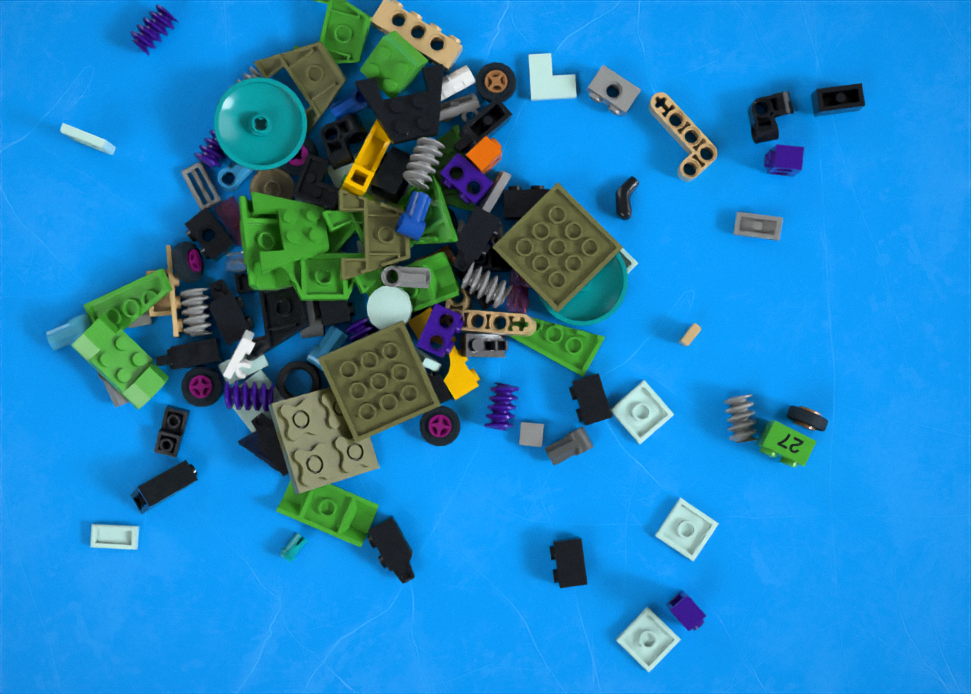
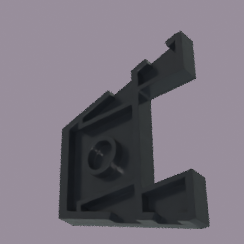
M443 64L422 69L427 90L424 92L382 100L376 77L355 82L357 90L361 92L369 109L371 108L377 117L378 123L393 145L414 141L420 137L438 136Z
M234 273L237 294L242 295L258 291L249 286L247 274ZM293 286L280 290H259L265 335L252 339L255 345L250 355L246 354L247 360L254 361L310 326L306 301L300 300Z

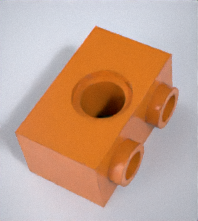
M485 136L466 154V160L486 175L502 160V146L495 138L489 139Z

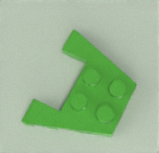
M313 0L328 5L319 42H323L337 64L361 62L372 17L347 0Z
M251 192L253 215L277 213L283 249L259 253L262 275L270 273L272 269L284 268L289 266L291 262L300 259L303 261L329 250L326 223L321 215L324 212L323 207Z
M338 210L322 212L321 215L330 233L352 223L364 246L362 212H338ZM386 267L353 278L361 295L381 278L382 271Z

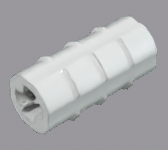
M467 65L443 77L441 101L446 100L448 97L476 82Z

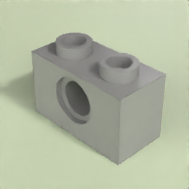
M602 65L586 92L589 93V97L597 103L603 102L609 106L607 109L613 114L625 116L641 89ZM608 88H615L618 91V96L614 98L609 97L606 90Z

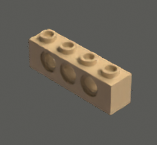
M383 0L371 19V25L386 35L396 31L429 62L434 65L443 64V70L449 73L463 51L460 44L461 41L451 34L446 36L441 33L442 29L434 23L430 22L428 25L423 22L422 17L414 11L409 13L402 9L403 5L397 0ZM401 17L405 22L402 26L393 25V20ZM420 29L424 32V35L421 38H414L412 32ZM435 41H440L444 46L440 50H433L431 45Z

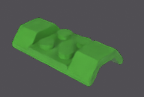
M240 196L241 220L239 222L244 265L247 266L249 286L254 290H280L292 287L293 285L283 268L278 267L270 270L268 274H261L259 253L283 250L277 213L253 215L251 201L245 196Z
M444 252L404 266L430 268L431 273L429 288L400 287L410 297L411 305L413 306L412 313L459 296V282L453 265ZM395 270L391 274L394 282L398 280V273ZM380 278L365 293L370 297L376 289L386 285Z
M103 313L70 345L137 410L144 406L169 379L153 362L154 360Z
M290 480L276 512L358 547H362L379 504L333 484L296 495Z

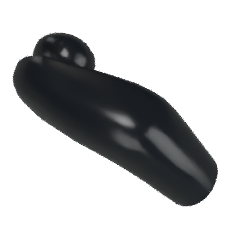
M633 176L627 179L616 191V212L622 220H629L632 216L630 198L639 185L638 180Z

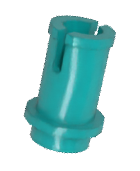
M296 532L287 546L281 548L282 552L280 555L291 563L292 560H296L295 556L308 541Z

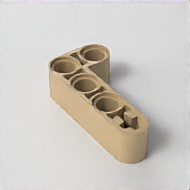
M658 92L652 96L649 102V111L689 154L680 164L677 172L681 180L686 182L692 181L716 159L717 149L666 93ZM663 101V108L661 106L658 108L655 106L657 102L659 103ZM670 108L671 111H669V113L666 115V117H664L663 115H664L665 111L667 112L668 109ZM676 116L680 119L681 124L673 126L669 122V118ZM685 134H694L696 142L688 143L685 140ZM708 150L711 153V159L704 160L700 156V151ZM684 165H691L694 168V174H685L683 171Z
M460 286L459 292H463V300L460 303H456L455 297L446 300V308L463 315L462 320L464 324L460 332L527 337L534 334L537 328L535 320L525 314L471 310L472 295L468 290L461 289ZM445 314V324L447 327H450L453 319L449 314ZM482 316L484 323L481 327L477 328L475 320L477 317ZM505 318L506 326L499 330L497 322L499 319ZM514 322L519 324L527 322L529 325L528 327H524V329H522L518 326H514Z

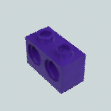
M776 144L764 157V167L767 168V174L794 177L802 170L804 147Z
M457 153L440 172V176L443 178L441 182L450 190L456 189L460 193L458 197L467 205L472 203L475 206L493 186V182L460 153ZM454 168L461 169L463 172L462 177L453 179L450 176L451 170ZM471 183H476L480 186V191L477 194H470L467 191V187Z
M436 303L416 346L440 357H444L445 354L449 355L455 344L452 338L455 333L459 334L463 327L464 321L461 320L463 315ZM445 314H449L453 319L452 325L448 328L443 327L441 324V318ZM436 335L443 339V345L439 349L434 348L431 344L432 338Z
M683 590L665 605L688 631L691 629L697 630L705 622L703 619L706 615Z

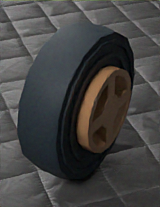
M493 62L485 65L476 76L478 94L489 103L497 97L501 102H506L512 97L516 89L514 72L503 63Z
M790 406L786 413V417L792 420L794 424L811 431H825L828 425V420L822 417L819 412L804 406Z

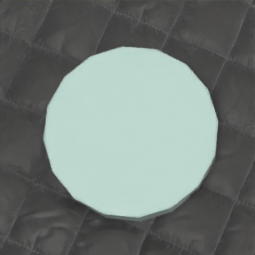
M382 286L371 294L367 303L368 317L371 323L380 330L402 320L406 325L410 321L413 312V306L411 305L408 293L400 287Z

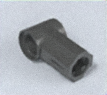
M306 301L310 326L300 332L302 339L324 336L325 326H323L319 301Z
M584 426L565 435V438L545 447L553 466L573 455L577 456L594 447Z

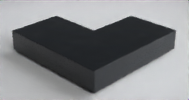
M308 153L292 196L325 209L336 211L340 188L323 183L330 161Z

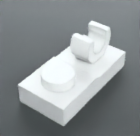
M248 330L244 332L226 366L223 376L231 379L235 372L239 378L245 379L247 373L242 371L240 367L251 368L252 363L249 360L243 359L245 354L250 355L255 345L252 342L254 333Z

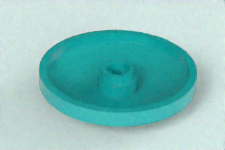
M249 78L233 85L220 99L214 115V132L220 148L229 159L241 167L250 170L266 171L283 166L298 153L306 137L307 118L301 101L289 87L269 78Z
M618 252L558 313L540 296L539 298L545 309L553 317L566 324L590 326L600 323L610 317L620 307L625 298L628 287V273L625 262Z

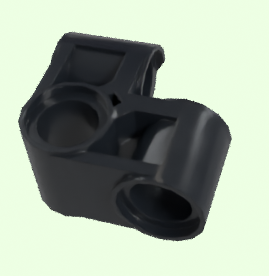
M789 91L757 98L748 107L751 135L755 144L778 140L779 131L775 118L794 114ZM755 105H761L765 113L763 115L758 114L755 110Z
M357 113L348 114L337 121L326 124L320 132L327 150V156L334 170L355 162L348 145L358 143L367 137L366 130ZM331 135H337L335 139L328 140Z

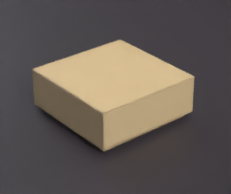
M693 323L678 342L684 347L689 346L700 332L701 327Z

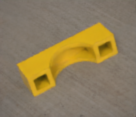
M377 119L340 190L348 191V193L356 196H363L391 142Z
M431 307L408 322L418 340L431 315ZM439 335L432 338V342L443 345V339ZM454 336L452 338L453 342L457 341ZM453 346L449 354L450 369L443 381L454 399L457 400L479 386L477 381L480 378L474 368L468 369L465 364L468 358L461 357V349L457 351L456 347Z

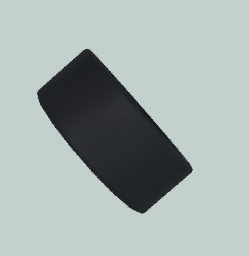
M293 361L286 364L280 370L277 377V389L280 396L285 400L296 397L287 390L286 378L292 371L297 369L307 371L312 378V388L308 393L320 390L321 377L318 370L311 364L303 361Z

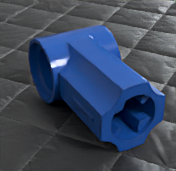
M357 88L352 93L329 106L336 120L348 114L359 113L364 109H369L366 102H358L361 92Z
M416 191L411 193L405 212L397 223L396 232L416 241L420 239L425 229L426 222L424 219L431 202V198L427 194Z

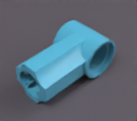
M88 315L77 316L69 320V323L46 332L47 340L54 351L61 349L79 338L92 325Z

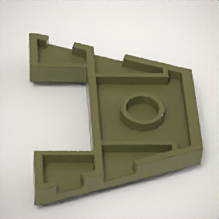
M323 42L313 43L254 62L263 78H271L285 67L310 105L305 110L307 118L306 136L309 135L347 82V78Z
M345 190L338 191V212L363 213L364 258L340 259V281L410 259V238L395 231L401 215L405 212L404 210L368 200L360 195L350 194Z

